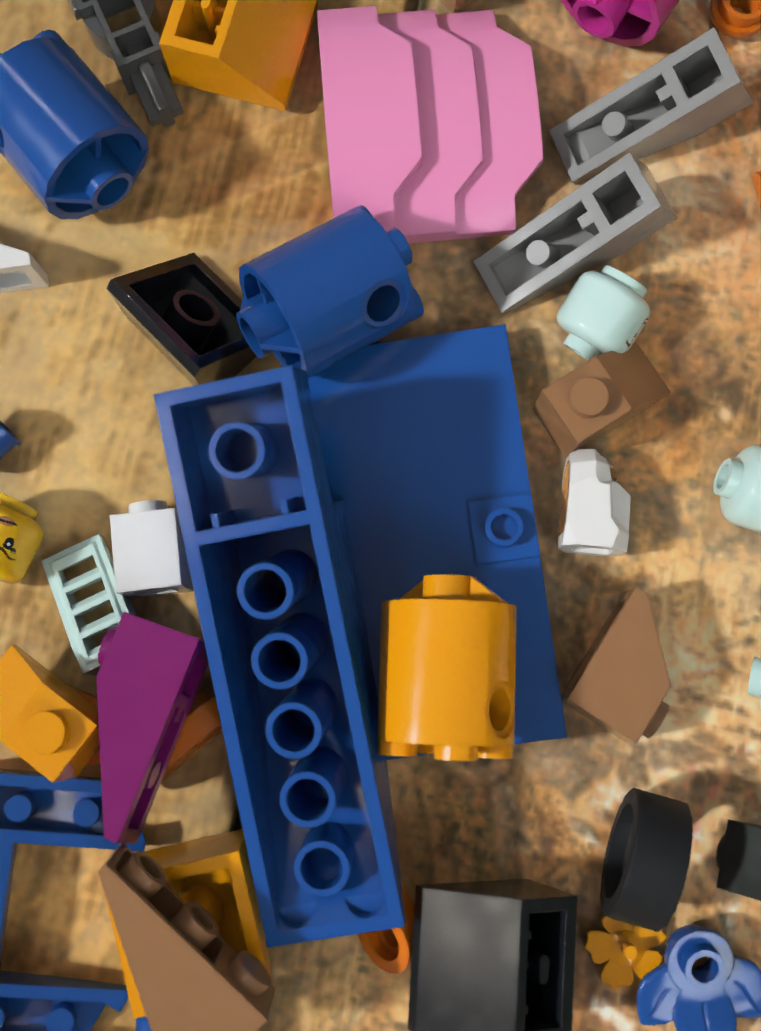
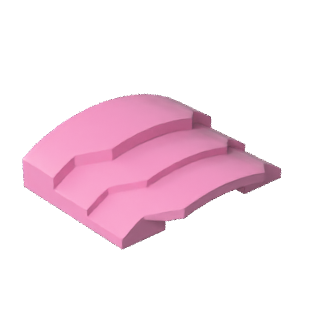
M376 6L317 10L333 218L363 205L369 210L373 218L382 225L385 231L397 228L404 235L408 243L505 236L516 232L515 195L532 177L543 161L539 102L531 46L498 28L493 10L436 14L435 9L377 14Z

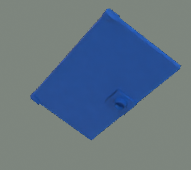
M506 324L370 344L309 377L308 382L332 502L344 500L378 704L382 601L400 599L419 584L425 575L476 577L477 580L509 604L517 605L514 744L567 738ZM418 753V756L432 755V754ZM386 756V760L416 756Z

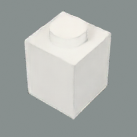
M148 500L129 504V513L110 515L116 593L131 599L192 591V581L178 511L175 508H167L166 501Z

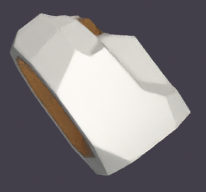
M577 449L566 458L557 529L558 549L567 553L594 556H622L627 553L631 495L617 482L616 469L596 449Z

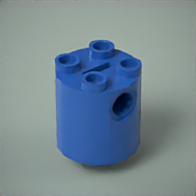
M42 31L33 39L23 41L3 54L0 53V153L47 211L60 219H79L100 210L112 208L120 203L128 195L134 181L144 168L149 152L146 134L75 50L56 31Z
M360 205L239 267V282L243 299L241 309L236 313V318L249 347L260 359L273 354L282 367L293 365L307 372V377L309 378L423 316L424 307L421 298L412 286L406 268L407 265L412 263L410 246L404 235L397 228L385 231L382 225L373 218L369 210L365 206Z

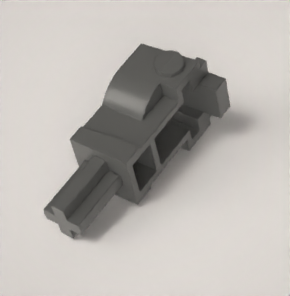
M68 0L76 20L83 19L96 48L105 56L114 59L129 95L137 93L150 124L155 126L163 123L164 127L175 124L174 117L184 114V110L171 84V76L159 45L162 22L155 0ZM136 7L142 21L112 33L106 18Z

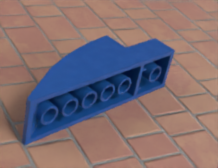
M290 365L154 394L267 948L405 927L406 918L386 756L377 755L378 699L344 500L332 502L307 372Z

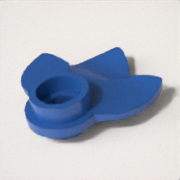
M695 924L683 926L676 930L668 940L665 962L644 975L639 984L636 995L638 1018L641 1024L650 1026L662 1025L673 1021L676 1031H736V1018H761V971L753 961L734 955L729 943L718 931ZM709 957L702 966L692 968L697 959Z

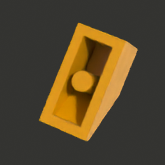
M12 644L0 659V742L52 783L76 778L100 747L98 708L17 645Z

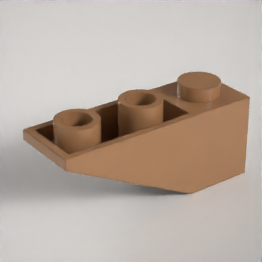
M122 843L101 867L98 874L151 1031H257L268 1020L275 992L266 968L252 954L246 951L238 953L218 934L219 927L216 921L204 907L194 901L186 903L166 884L167 877L163 869L152 857L141 851L134 853L125 843Z

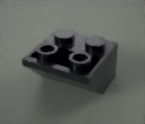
M529 879L416 885L408 1030L572 1031L577 895Z

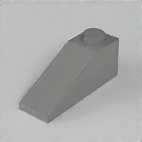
M713 27L550 129L549 133L572 183L577 185L595 177L629 152L636 158L641 159L700 135L754 102L729 51Z
M629 152L473 262L501 313L506 314L571 281L584 272L590 271L627 252L677 219V216L648 167Z

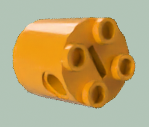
M425 575L419 584L400 599L382 601L377 755L418 756V753L434 754V759L449 761H477V758H513L517 605L506 602L477 580L476 577L465 575Z

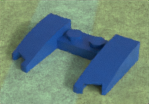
M0 769V969L17 843L116 850L121 845L104 839L101 778L77 776L76 778L52 783L39 772ZM143 830L137 843H125L132 851L144 852L146 838ZM0 971V1031H90L106 1004L119 1012L121 1011L128 998L126 985L59 976Z

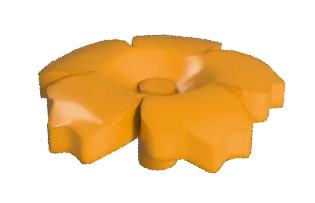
M604 914L600 920L602 926L607 931L601 929H590L587 931L584 947L590 952V957L594 963H603L600 979L603 983L610 985L613 990H617L621 986H631L634 981L633 971L642 980L644 975L658 967L662 962V955L657 950L652 949L666 940V935L662 929L658 932L608 918Z

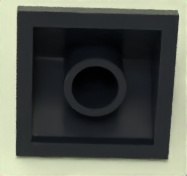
M195 253L113 278L106 288L127 319L194 386L233 378L257 357L246 342L236 318V313L241 309L242 300Z

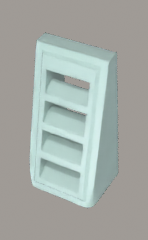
M100 534L42 560L77 662L83 675L92 676L98 674L101 664L98 662L100 646L96 647L92 637L110 629L112 626H117L123 612L137 616L130 598L116 593L113 559ZM94 557L97 568L67 581L63 570ZM100 580L103 581L105 590L77 603L74 592ZM109 602L111 603L113 613L86 624L83 614Z

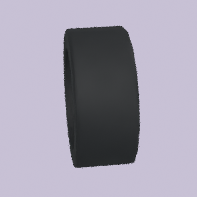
M632 788L625 795L610 832L601 877V908L608 918L656 932L668 925L676 911L684 889L690 863L693 824L691 811L687 803L637 788Z

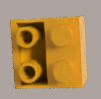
M173 0L159 42L173 83L286 111L318 9L317 0Z

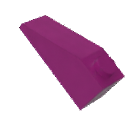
M123 612L118 627L112 626L101 642L98 652V662L101 664V667L96 676L104 839L117 844L137 843L209 664L205 643L202 640Z

